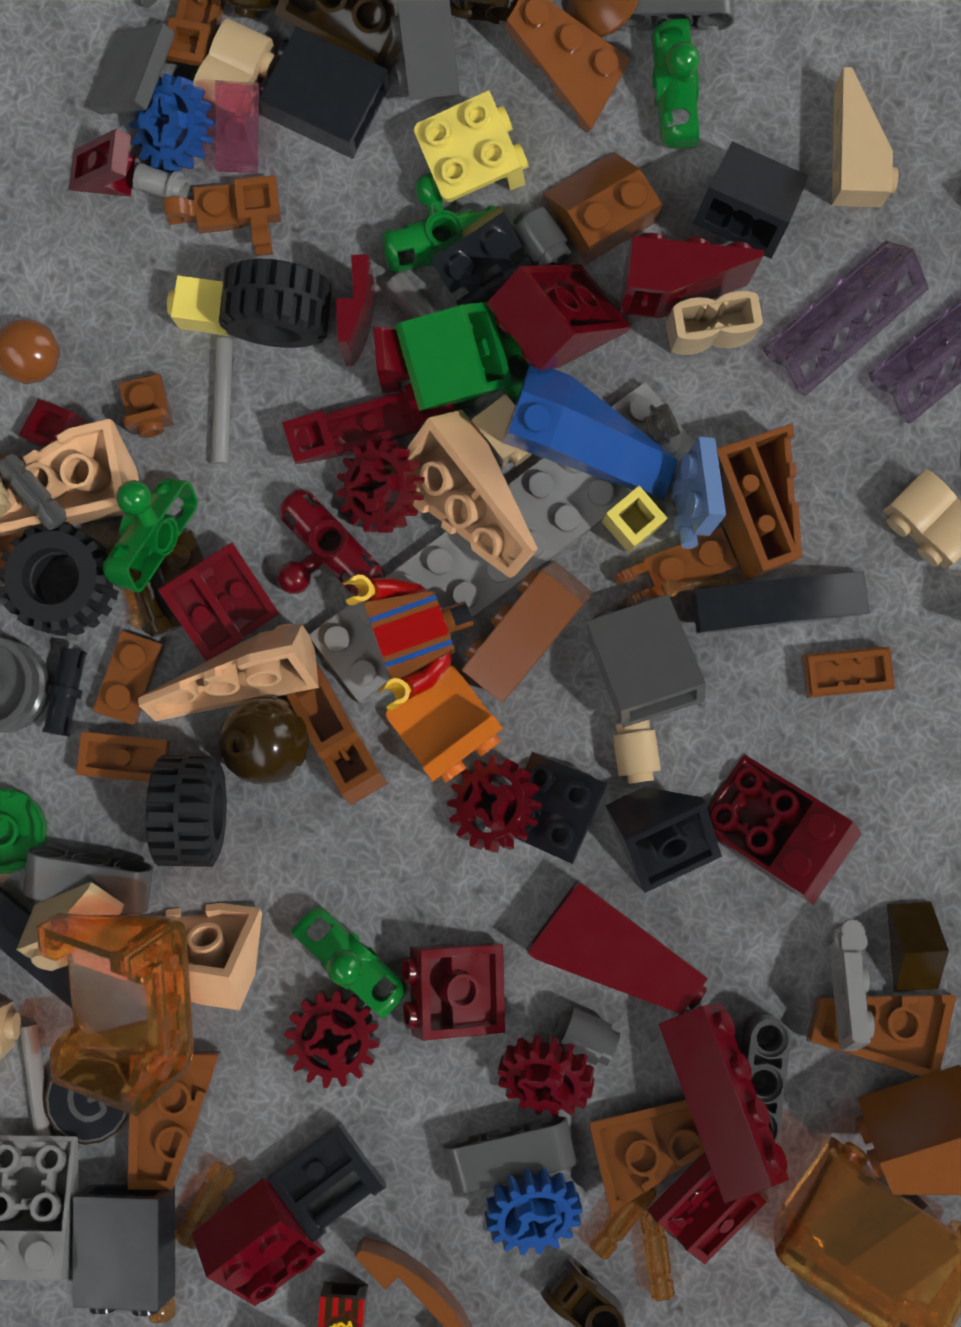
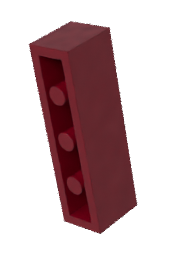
M722 1004L703 1005L659 1023L660 1031L724 1203L772 1188L790 1180L786 1172L788 1164L785 1153L774 1141L768 1125L770 1123L769 1112L764 1102L757 1097L751 1081L752 1069L750 1063L740 1053L734 1037V1022L730 1014L723 1009Z

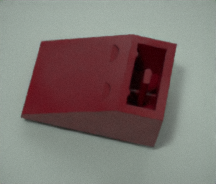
M644 233L641 236H633L624 265L619 312L624 315L661 319L670 315L672 308L686 299L697 297L713 299L747 286L764 256V250L752 249L750 244L743 242H733L726 246L709 244V241L698 237L678 241L666 239L664 235L659 233Z
M745 754L707 808L716 838L812 905L815 904L862 834L854 821Z

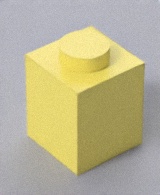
M177 275L175 289H170L168 293L167 312L171 315L179 329L229 335V332L224 330L219 323L223 282Z
M639 485L605 514L602 523L624 549L631 553L656 532L668 518Z

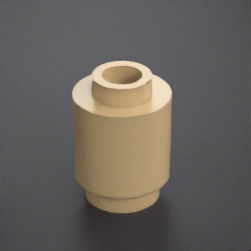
M649 720L622 728L621 723L615 724L617 735L612 737L618 776L627 775L628 784L654 780L653 772L660 771L661 765L656 732L651 730Z

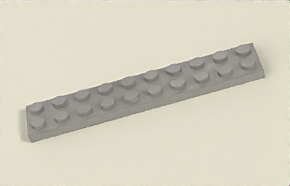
M646 382L612 406L614 410L678 459L676 465L682 461L683 455L688 453L694 444ZM543 458L508 484L538 548L535 554L514 577H507L472 551L470 542L457 533L449 534L446 531L385 578H396L422 584L427 591L435 592L441 609L466 601L473 619L521 583L533 568L537 571L599 524L605 514L633 490ZM365 600L353 606H346L309 634L312 642L359 704L376 693L382 685L390 680L364 603L370 600Z

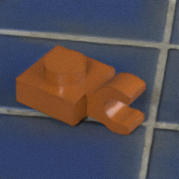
M276 175L234 179L240 226L251 225L252 241L256 250V256L272 255L273 249L269 223L282 222Z
M234 184L193 187L194 200L184 197L164 198L165 216L168 217L169 225L197 222L200 234L241 229L237 217Z

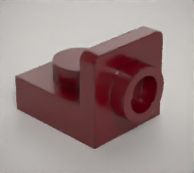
M38 398L19 436L32 444L44 448L57 440L56 436L68 428L89 423L72 411Z

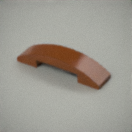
M179 0L175 18L169 17L167 24L175 32L166 57L167 61L195 66L202 64L209 54L213 39L220 27L225 1Z
M363 1237L358 1242L354 1257L385 1290L399 1277L444 1327H472L470 1320L455 1296L421 1262L406 1252L376 1239Z

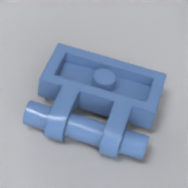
M711 437L697 438L689 452L683 455L681 466L675 467L672 475L673 482L669 485L670 497L675 501L677 516L673 520L675 533L680 535L681 547L684 549L697 547V535L710 536L726 516L716 440Z

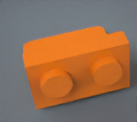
M450 665L433 688L407 699L396 709L387 710L386 712L388 721L421 763L423 770L432 782H435L440 777L445 783L449 782L467 768L462 760L474 751L481 757L501 742L497 734L503 730V727L494 715H491L453 665Z

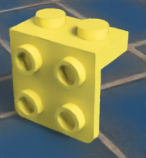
M490 90L415 125L414 132L441 197L446 202H452L503 178L506 179L510 191L526 185L523 170L529 167L520 143L512 144L508 132L513 130L508 114L503 105L498 108L496 107Z

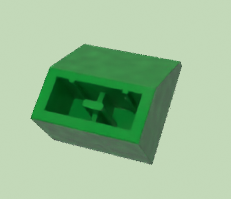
M488 302L459 305L395 324L419 411L479 399L513 386L494 313L487 305Z

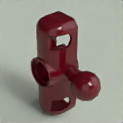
M302 488L296 489L282 500L278 509L279 517L311 551L300 562L290 561L283 564L279 569L277 582L283 591L288 594L304 592L310 585L311 574L323 564L342 584L344 582L342 579L344 572L350 578L356 575H364L368 579L386 577L382 566L310 491ZM303 496H309L317 505L312 507ZM286 511L297 521L294 528L285 519ZM329 534L340 535L341 542L338 548L328 552L321 549L322 541ZM366 555L376 566L371 568L361 556ZM344 585L353 596H358V589L355 586L351 589L348 585Z

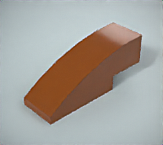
M317 665L319 688L286 694L297 717H302L305 722L307 735L315 751L327 767L340 794L350 805H353L388 783L321 667Z

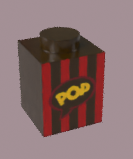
M324 1281L320 1294L318 1327H365L368 1284Z

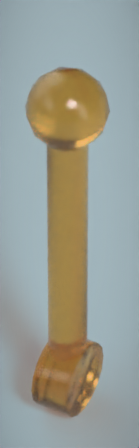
M115 545L108 547L109 554ZM124 589L132 613L130 623L134 628L141 629L146 625L147 617L140 612L134 592Z
M732 572L723 578L677 583L675 579H668L661 585V589L664 595L668 594L669 597H672L679 591L741 584L742 578L738 573Z

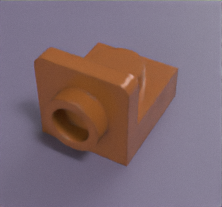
M160 373L119 383L126 416L123 417L124 426L133 435L138 434L141 438L155 437L164 433L163 427L174 425L163 377Z

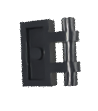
M499 206L427 253L451 294L464 285L468 289L469 293L456 301L458 306L488 302L519 266H533L527 255L512 264L509 255L523 246L504 211ZM497 264L500 272L480 285L476 277Z

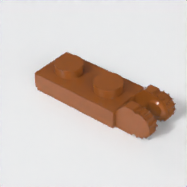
M722 527L715 529L710 536H698V546L695 548L684 549L679 544L643 559L642 563L614 574L613 577L616 584H625L634 580L637 576L647 573L653 586L628 595L623 600L626 608L634 606L636 602L643 598H658L667 594L671 595L736 568L738 564Z

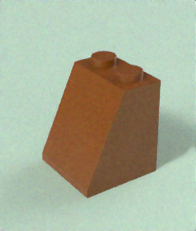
M960 1065L857 1097L863 1116L856 1118L860 1133L865 1144L873 1143L874 1146L873 1149L866 1151L876 1178L885 1176L893 1195H961Z

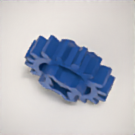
M164 74L162 81H157L148 108L146 110L134 111L138 114L137 120L129 123V127L136 129L138 135L133 138L132 143L133 145L143 147L139 157L143 160L151 161V167L171 172L181 171L182 167L193 169V157L201 159L206 157L201 147L203 143L212 144L213 139L207 135V128L215 126V121L207 118L206 114L213 108V105L208 101L202 100L205 94L203 88L194 86V81L184 77Z
M542 1168L538 1176H532L529 1169H524L523 1178L518 1180L510 1174L507 1176L508 1185L506 1187L495 1185L493 1187L495 1197L486 1198L487 1211L484 1212L487 1229L491 1231L492 1241L494 1243L502 1241L503 1248L507 1252L515 1246H518L520 1255H525L529 1248H535L537 1254H543L544 1247L548 1245L557 1249L560 1247L558 1239L560 1237L571 1239L573 1237L571 1227L581 1225L579 1214L583 1210L574 1182H565L564 1175L561 1172L550 1178L547 1168Z

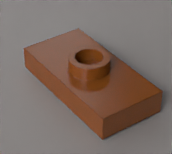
M890 646L801 656L806 698L895 689Z

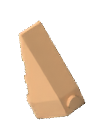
M463 410L429 417L407 447L410 449L407 460H418L420 462V466L414 471L415 476L425 477V482L417 485V492L424 495V500H414L413 506L421 513H431L442 522L441 528L449 534L457 533L470 542L472 551L507 577H514L535 554L538 548L488 442Z
M111 419L68 428L57 435V440L39 451L33 450L23 457L24 460L22 462L26 465L24 468L33 473L52 495L51 498L56 500L65 510L67 519L63 524L66 525L124 516L126 513L118 507L116 501L118 487L125 481H139L137 468ZM0 476V481L9 493L8 501L11 504L10 510L0 518V536L25 533L24 530L31 527L42 530V523L38 519L39 516L34 514L14 492L13 486Z
M302 624L279 625L274 630L261 632L139 697V707L154 721H161L238 705L254 699L276 697L319 688L315 645Z
M215 903L206 905V914L182 917L180 908L167 909L164 918L142 922L138 914L119 915L78 963L196 1004L240 1010L256 973L262 920L261 908Z

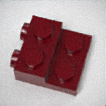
M496 942L469 945L438 944L410 946V957H405L402 961V977L405 984H410L411 1002H405L403 1005V1022L406 1029H411L412 1036L422 1041L505 1033L503 944Z

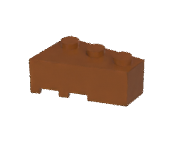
M793 423L717 448L726 516L722 522L745 581L783 568L802 558L799 503H795L793 478L797 476L796 463H792L791 438L794 437Z
M556 561L542 569L540 573L534 568L528 573L517 587L523 593L513 606L506 602L492 618L491 623L496 628L488 638L485 639L480 635L464 654L470 660L462 671L501 703L513 692L557 636L570 623L579 609L594 594V592Z

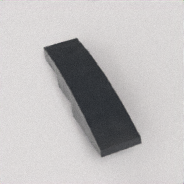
M864 571L750 582L691 591L696 633L762 628L779 624L811 622L870 613Z

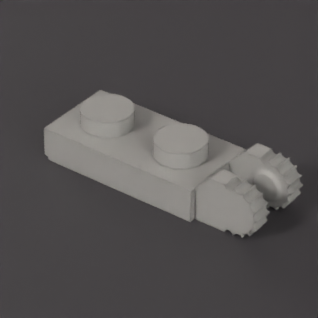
M852 918L840 924L841 926L833 930V933L830 935V941L832 942L830 945L838 1043L841 1051H858L870 1044V1038L873 1037L875 1029L874 1017L871 1011H867L866 1002L870 977L867 967L862 965L861 952L868 945L867 936H865L866 931L864 930L865 926H862V922L859 923L858 920L855 921Z

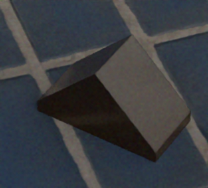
M929 901L887 904L894 991L939 989L949 949L932 903Z

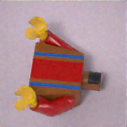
M356 575L345 580L343 585L353 584L358 589V596L346 599L348 605L353 606L365 600H370L364 603L390 677V680L378 689V693L390 690L396 697V701L389 704L386 708L390 711L394 710L407 699L433 688L451 665V654L455 652L450 633L474 625L466 601L441 609L435 592L427 591L419 583L396 578L368 579L364 575Z

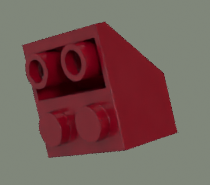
M263 1178L191 1233L206 1278L254 1306L271 1298L279 1287L296 1274L306 1271L314 1260L325 1253L323 1246L318 1240L314 1242L306 1235L271 1184Z

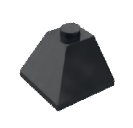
M643 787L605 805L616 834L644 893L722 857L708 809L702 797Z

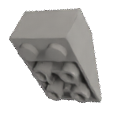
M0 1135V1280L61 1281L73 1278V1196L79 1193L78 1137Z

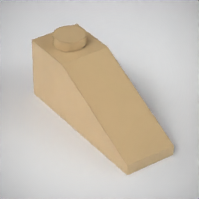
M843 67L834 85L831 206L882 207L890 194L895 193L898 184V168L893 167V150L853 68Z

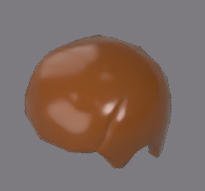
M22 318L8 322L0 330V370L6 377L22 384H32L44 381L55 371L60 357V347L51 329L39 321Z

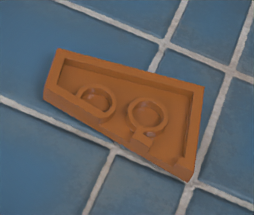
M134 1051L130 1054L127 1190H172L176 1185L221 1051Z

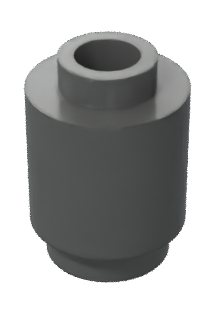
M533 206L528 207L514 219L513 223L516 226L513 230L523 246L521 249L534 266L561 265L570 256L571 251L567 247L568 239L544 207L535 209Z
M572 1007L568 1014L560 1013L555 1023L552 1037H556L558 1044L563 1047L570 1043L573 1044V1054H586V1062L592 1065H596L599 1062L607 1066L616 1051L620 1032L613 1030L612 1024Z

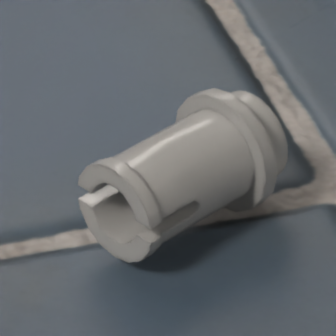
M140 163L136 167L133 176V186L136 190L149 192L163 198L184 197L188 199L191 184L190 180L185 178L181 171L177 170L169 173Z

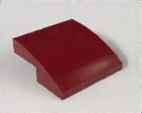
M369 254L351 255L353 298L336 299L338 343L346 366H354L366 344L372 324L375 303V281Z
M233 542L158 589L205 661L228 650L242 641L245 636L280 615Z
M704 1152L647 1211L660 1226L679 1240L687 1252L703 1264H706L767 1202L757 1192L724 1203L706 1152Z

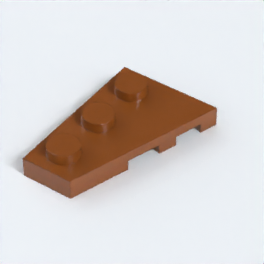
M518 0L503 25L504 29L534 68L541 69L554 86L553 92L562 104L564 102L568 104L579 119L578 125L588 133L594 126L631 59L550 0Z
M957 995L866 997L867 1011H871L873 1014L875 1029L873 1037L870 1038L871 1043L858 1051H841V1048H839L834 998H816L806 1041L919 1077L932 1074L941 1069Z
M686 1100L589 1123L610 1214L621 1209L624 1205L699 1158L705 1152Z

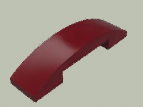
M412 384L404 386V391L324 414L323 410L284 421L282 426L296 465L354 453L353 447L366 446L367 440L392 441L419 432L429 417L455 412L457 409L455 404L419 411Z

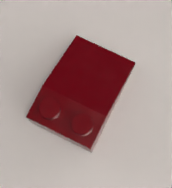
M581 264L519 266L487 303L496 315L495 321L497 325L515 339L522 348L521 354L531 366L538 368L539 371L562 367L625 334L631 328L630 324Z

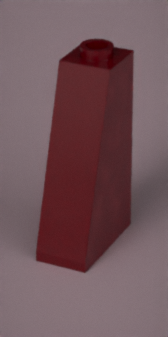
M578 879L526 948L527 954L538 961L679 1014H683L687 1007L694 1009L707 991L704 984L708 978Z

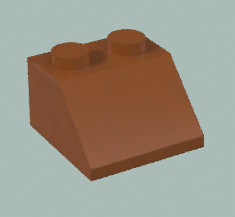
M615 152L543 193L544 198L585 264L655 224L662 207L661 201L641 169Z

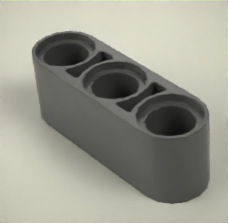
M639 0L631 17L618 30L626 31V27H636V31H653L663 21L689 18L690 30H708V26H718V30H724L734 23V1Z
M36 846L29 848L27 852L23 894L29 898L44 901L92 882L124 904L122 914H141L148 911L153 866L138 860L52 846Z
M758 1012L750 1016L745 1022L740 1053L749 1061L752 1077L760 1070L770 1071L769 1083L763 1088L754 1089L757 1097L767 1107L770 1117L768 1125L776 1142L780 1133L791 1040L790 1033L782 1022L772 1014ZM766 1025H773L776 1034L772 1042L767 1045L758 1044V1031Z
M565 1116L552 1117V1122L544 1124L541 1119L511 1126V1131L501 1134L498 1129L468 1136V1141L458 1143L457 1139L447 1142L443 1145L452 1191L454 1193H468L494 1187L495 1185L508 1184V1175H513L517 1180L523 1178L524 1169H529L532 1176H538L542 1168H547L548 1174L571 1168L577 1161L567 1118Z

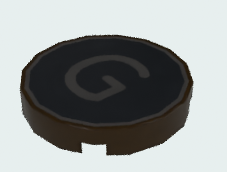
M96 1053L78 1055L58 1067L48 1081L44 1096L46 1117L54 1130L61 1136L78 1137V1143L83 1145L105 1141L116 1134L129 1117L130 1077L117 1061H112L110 1058Z

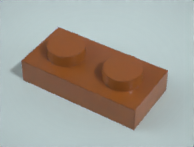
M121 630L93 712L136 725L142 710L139 707L138 698L148 693L164 645Z
M81 732L76 775L149 782L157 759L162 755H169L171 741Z

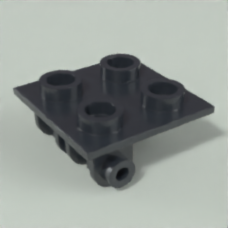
M532 752L525 770L532 774L527 782L539 786L540 790L532 795V800L542 803L541 808L531 811L530 816L538 821L537 825L526 824L524 827L528 839L525 841L517 837L514 838L573 864L607 783Z

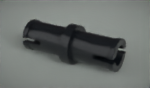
M60 647L53 685L49 684L47 688L50 700L42 732L70 737L76 701L82 699L83 691L79 690L87 652Z

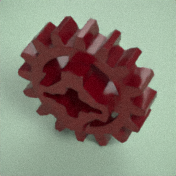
M367 440L366 446L353 447L356 458L344 457L342 461L348 470L346 473L337 474V479L344 482V488L336 491V495L345 497L347 501L341 507L342 513H354L350 523L352 525H363L364 532L393 533L394 528H405L407 526L405 516H417L418 514L417 509L413 506L414 500H424V495L417 492V485L424 483L425 477L415 476L414 473L420 466V462L418 460H407L410 449L397 447V442Z
M490 756L487 765V763L477 759L474 761L475 771L473 773L465 769L460 772L465 780L462 785L452 783L451 788L458 795L457 799L447 801V805L456 808L457 813L449 818V822L461 826L456 835L461 839H470L469 846L480 850L484 847L486 851L498 853L500 845L503 848L512 850L514 849V837L525 841L528 839V835L524 830L526 824L537 825L538 821L530 815L532 810L541 808L542 803L532 800V795L536 794L540 789L538 785L527 782L532 774L523 768L518 769V763L506 759L503 763L502 759ZM496 777H505L512 785H502L501 782L497 781ZM479 822L485 824L486 827L491 828V832H483L476 824Z
M339 988L336 989L331 999H328L324 990H319L316 996L317 1003L315 1004L306 997L300 1003L305 1013L293 1011L289 1017L297 1026L287 1028L284 1032V1037L294 1040V1043L285 1050L286 1055H297L299 1058L293 1070L296 1072L304 1067L309 1070L306 1079L308 1083H311L317 1075L323 1077V1088H328L333 1078H338L342 1087L347 1086L349 1073H352L358 1079L363 1077L364 1069L361 1063L373 1064L376 1057L368 1049L379 1048L381 1040L371 1036V1033L379 1027V1021H367L366 1019L371 1008L366 1005L359 1009L356 1006L358 996L355 993L348 1001L343 1000L342 989ZM336 1010L347 1013L355 1021L347 1022L338 1017ZM316 1014L318 1025L316 1032L304 1036L308 1020ZM328 1029H331L334 1035L341 1034L343 1036L337 1047H333L331 1041L324 1042L321 1040L326 1035ZM361 1040L358 1054L348 1061L346 1049L350 1044ZM316 1054L328 1062V1065L316 1061L312 1055Z
M534 1035L532 1043H528L521 1037L518 1038L516 1047L509 1044L506 1046L505 1054L501 1057L497 1072L500 1075L498 1085L499 1087L507 1088L506 1097L508 1099H520L519 1107L521 1109L530 1107L534 1109L536 1115H540L543 1110H549L553 1117H558L559 1110L563 1109L569 1115H573L575 1107L584 1109L587 1099L592 1096L595 1081L593 1078L594 1066L586 1065V1054H573V1044L570 1043L563 1047L558 1044L556 1037H552L549 1043L543 1042L539 1035Z

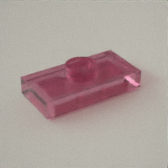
M215 80L216 171L258 174L259 84L255 82Z

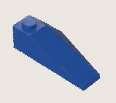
M529 364L502 443L631 490L640 485L648 496L663 501L678 459L571 375L555 369L539 371L538 368Z

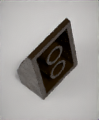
M278 0L275 7V15L307 32L386 68L388 75L402 47V43L394 44L390 19V16H398L397 0Z

